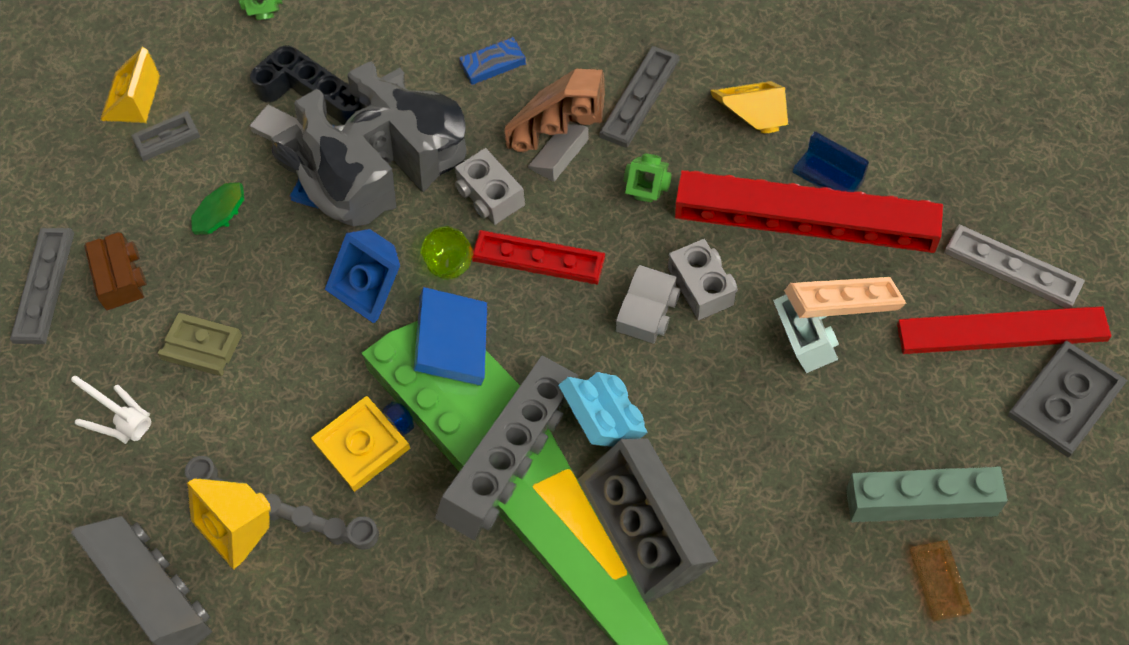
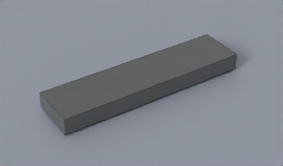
M655 46L651 47L600 130L599 138L625 148L629 146L678 64L679 55Z
M40 228L10 337L13 344H46L74 237V231L71 228Z

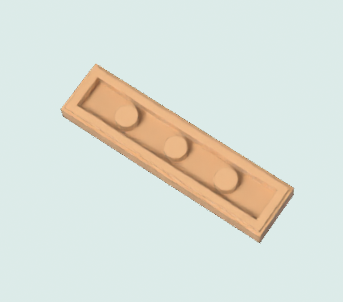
M891 277L790 283L784 290L799 318L896 311L906 304Z

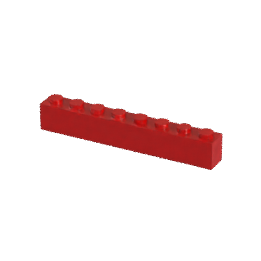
M681 170L675 219L931 253L936 252L942 234L943 204L932 203L928 200L917 201L901 199L896 196L870 195L859 191L847 192L833 190L828 187L815 188L801 186L796 183L784 184L768 182L764 179L753 180L737 178L732 175L722 176L706 174L701 171L690 172Z

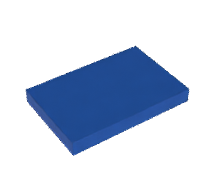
M423 287L419 301L414 371L481 386L485 378L487 302Z

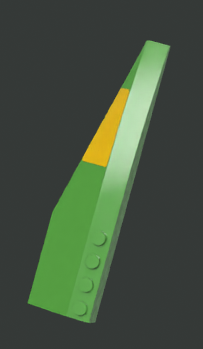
M418 321L389 332L362 352V356L368 371L460 472L520 385L487 351H485V378L481 386L414 371ZM548 429L545 433L548 435V439L540 454L532 453L529 457L533 462L523 479L516 477L513 483L517 486L506 505L500 502L496 509L500 510L499 516L615 645H668L562 451Z

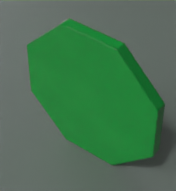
M240 182L225 183L206 196L191 217L192 232L195 235L211 234L220 227H229L228 221L238 214L237 210L245 200L243 185Z

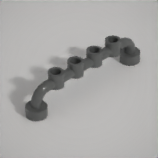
M197 456L186 465L185 475L189 481L192 479L224 481L217 477V467L206 456ZM276 494L265 495L271 507L269 520L286 519L293 522L300 532L306 533L315 530L325 534L329 542L334 545L346 542L360 550L373 547L379 539V530L375 522L369 517L355 518L346 527L345 523L339 518L327 520L314 515L307 506L296 508L283 503Z

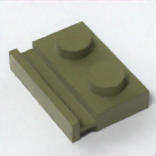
M178 313L164 340L165 345L163 349H160L157 354L162 360L223 376V369L226 363H229L242 334L239 329Z

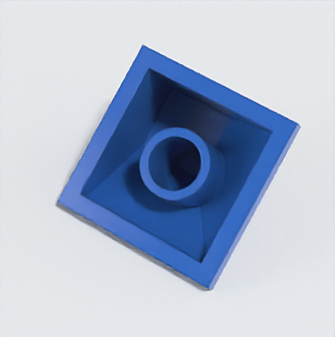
M371 229L346 233L325 290L372 323H375L379 319L400 268L395 246Z

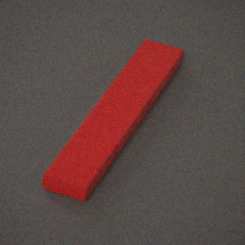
M1103 306L899 319L897 323L903 354L1063 344L1066 340L1071 344L1105 342L1111 338Z

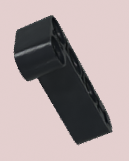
M285 45L277 48L260 62L250 74L257 97L263 102H274L290 89H293L301 96H305L318 89L324 95L327 114L342 125H345L355 112L365 108V105L360 103V99L350 93L349 85L292 46Z

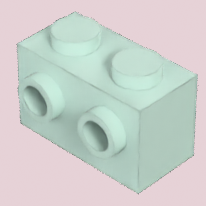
M787 295L773 300L796 357L806 373L838 360L833 348L839 345L832 327L825 328L821 320L827 316L799 318Z

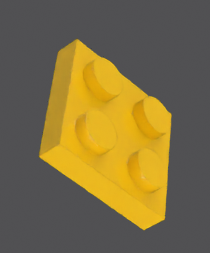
M365 396L311 437L315 446L354 492L411 449L405 438L368 396Z

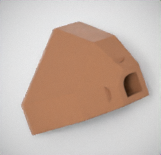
M574 69L542 89L505 126L507 148L518 152L538 150L540 133L548 135L567 134L568 122H579L582 125L602 123L605 96L603 70Z

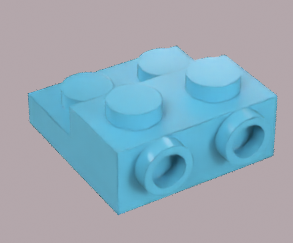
M597 372L588 380L568 377L558 385L592 445L613 447L621 439H640L648 433L644 426L641 412L636 406L631 404L628 399L626 386L617 376Z

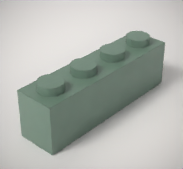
M1001 467L852 473L846 487L851 522L998 516L1008 502Z

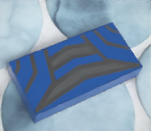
M514 37L459 58L460 65L471 85L526 64V58Z

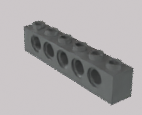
M544 356L540 357L442 496L435 519L474 541L483 528L488 531L491 529L500 510L496 509L500 502L505 505L508 503L517 486L513 483L516 477L520 479L525 477L533 462L529 457L532 453L540 454L548 439V435L545 433L548 429L554 432L563 416V413L560 411L562 407L569 409L570 405L558 385L568 377L577 378L578 375Z

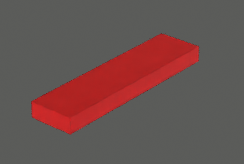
M480 230L471 258L473 262L598 285L605 261V253Z

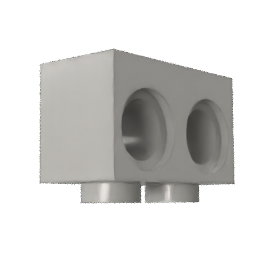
M486 148L455 167L457 176L455 186L464 198L469 196L474 201V208L483 219L488 217L494 225L525 205L524 191L521 185Z
M705 238L669 253L668 270L672 276L677 277L676 284L681 289L682 294L698 320L734 305L735 293L738 291L737 284L731 274L725 273L719 253L715 248L711 249ZM698 264L702 267L696 268L692 267L691 265ZM707 290H715V291H717L718 293L711 294V293H708V292H706V291H707Z

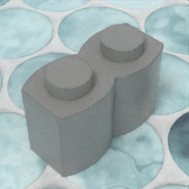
M639 265L616 320V332L653 344L658 335L664 336L670 317L665 315L669 306L675 308L681 291L680 288H676L677 277Z

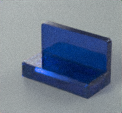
M814 132L810 136L808 150L794 166L793 173L819 188L828 187L833 190L856 192L864 182L869 161L818 132Z

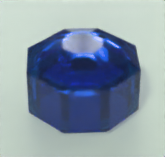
M392 401L382 409L384 416L403 437L414 429V421L410 412L399 402Z

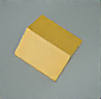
M140 48L115 73L100 120L146 123L160 78V74L147 49Z

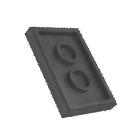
M1066 340L1007 416L1069 458L1128 380Z

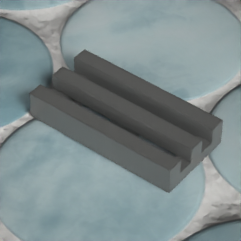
M186 111L131 136L142 160L146 161L200 137V134L189 112ZM187 122V125L180 127L176 130L170 131V129ZM156 135H159V137H157V138H155V139H152V140H150V141H147V142H145V143H143V144L141 143L142 141H144V140H146V139H149V138H151V137H154V136H156Z

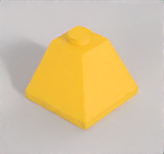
M768 81L711 90V95L714 99L757 130L760 129V133L779 131V126L788 125L785 87Z
M192 479L188 482L191 522L234 570L246 559L269 529L270 504L263 494H256L245 483Z

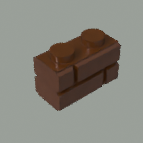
M117 232L105 236L103 240L99 238L85 243L84 247L96 296L105 310L144 298L142 286L147 285L142 269L140 267L136 268L135 261L139 260L140 256L133 241L128 243L124 235Z

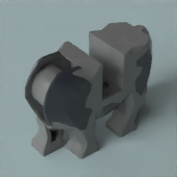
M370 61L350 71L347 75L350 93L354 97L359 98L360 103L367 107L355 112L345 125L333 127L327 121L324 95L320 90L316 89L299 98L294 103L297 121L304 128L303 134L300 127L296 124L271 138L273 144L272 155L275 161L285 169L297 174L310 200L327 216L351 226L369 224L384 211L397 208L393 171L388 165L390 162L395 161L414 184L424 192L437 177L464 162L467 151L465 143V118L456 101L435 91L407 90L405 88L404 72L401 68L379 78L377 77L376 66Z

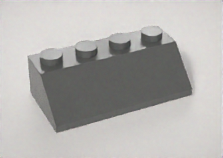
M621 439L578 479L581 488L646 604L697 579L718 562L649 439Z
M120 516L80 526L71 531L153 644L197 645L213 632L206 623L211 616L198 600L193 604L190 603L185 596L190 592V589L178 574L171 578L165 570L170 563L157 547L153 551L148 548L145 543L151 538L138 522L131 526Z

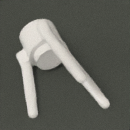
M73 376L71 378L73 383L116 413L113 418V424L116 425V429L81 419L75 420L76 425L115 437L125 444L129 439L138 441L151 426L150 413L142 409L119 385H115L114 390L129 408H121L79 377Z

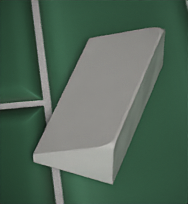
M568 124L567 134H554L529 164L528 168L554 182L589 140L588 127Z

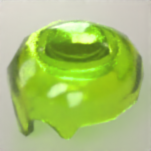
M443 226L432 230L425 236L420 250L429 271L434 276L444 280L461 276L470 268L473 257L472 246L468 239L459 229L450 226ZM449 259L448 268H447V267H446V261Z

